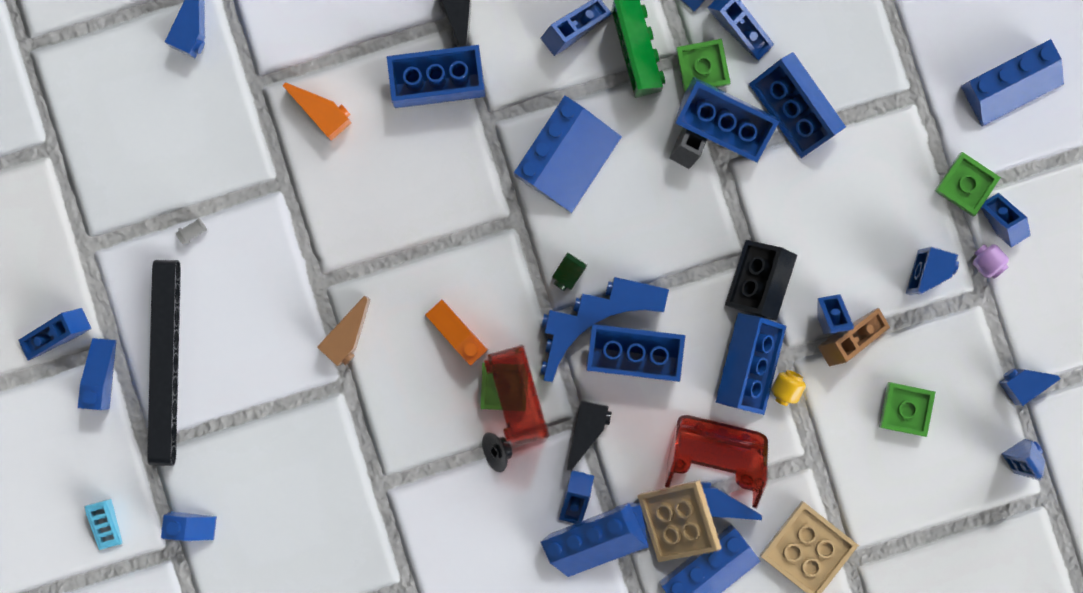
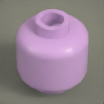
M984 244L974 252L977 257L973 260V265L985 278L993 277L995 279L1008 268L1009 258L995 244L989 247Z

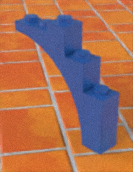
M614 277L613 282L608 281L605 295H610L609 299L582 294L581 298L576 297L573 311L578 312L577 316L550 310L549 315L544 314L541 327L546 328L545 333L554 335L553 339L548 338L545 352L549 353L548 362L543 361L540 375H544V381L553 382L558 365L567 349L592 324L609 316L627 311L646 310L664 312L669 289Z

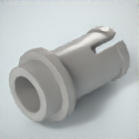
M198 218L185 228H178L179 231L175 234L182 244H189L191 239L207 231V228L201 219Z

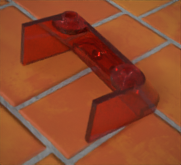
M524 344L488 354V359L484 360L487 373H492L499 396L507 428L503 429L506 441H511L512 445L549 437V431L545 423Z
M682 415L678 418L667 461L665 487H670L674 472L681 474L688 472L691 463L735 473V481L741 488L753 491L752 508L757 509L767 484L768 439L758 431L690 415Z

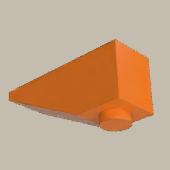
M285 82L282 85L331 141L352 123L348 119L351 114L342 104L338 107L331 100Z
M440 300L425 314L470 366L488 351L487 347L443 300Z

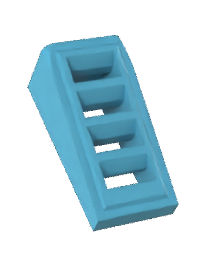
M112 499L84 506L99 550L123 544ZM104 509L105 513L97 515L96 510ZM107 517L108 522L99 524L98 519ZM110 526V531L101 533L100 528ZM113 535L114 539L103 541V537Z

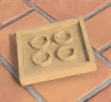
M700 480L637 495L658 562L715 552L721 549Z
M801 501L759 556L804 592L822 593L859 545L805 502Z

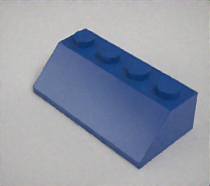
M1050 39L966 82L960 87L981 126H984L1064 85L1062 58Z
M479 45L387 56L391 100L395 108L486 97Z
M794 52L781 58L749 83L767 111L780 121L778 124L779 128L801 158L846 128Z
M695 77L691 80L682 98L675 124L758 163L780 122L775 116Z
M738 313L715 403L762 415L765 414L786 325L761 317Z
M592 324L586 370L680 382L686 335Z
M630 503L553 532L541 541L550 564L567 577L649 547Z
M731 524L718 535L721 545L720 550L691 556L663 578L660 584L666 593H722L761 561Z

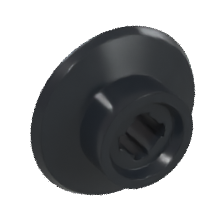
M485 433L482 439V448L486 460L495 471L503 472L507 467L508 459L512 457L511 445L505 437L499 438L494 433Z

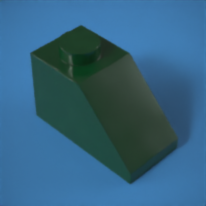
M567 252L552 276V279L555 280L553 284L564 292L566 289L571 291L587 265Z

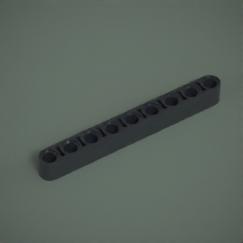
M154 260L152 265L147 453L150 466H174L176 462L181 281L179 260Z

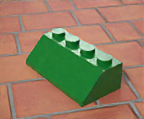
M613 0L611 12L634 97L638 98L661 92L663 84H666L663 71L658 70L659 54L657 49H653L651 40H654L651 26L647 27L645 18H648L645 4L641 5L640 0Z

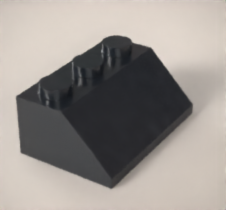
M746 240L725 305L777 321L797 254L782 247Z

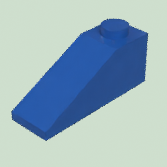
M184 0L165 43L171 48L196 58L197 54H200L205 46L204 0Z
M590 0L552 23L540 39L555 56L610 17L612 13L602 0Z
M714 0L707 7L720 25L756 60L759 61L774 45L741 0Z
M79 308L57 315L18 341L27 360H32L79 337L92 328L83 309Z
M92 338L80 382L77 408L93 410L110 409L117 340Z
M1024 439L1002 453L1013 473L1036 480L1043 478L1045 459L1042 456L1043 450L1036 441Z
M700 481L712 517L762 520L760 513L718 488L711 486V482Z

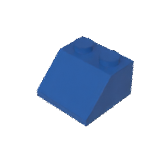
M934 247L918 250L906 294H922L952 278V275L956 274L959 267V261H957L958 254Z

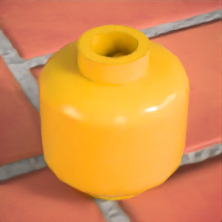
M786 370V372L778 374L771 392L776 397V402L788 406L789 403L796 404L799 402L806 384L803 381V376L794 371Z

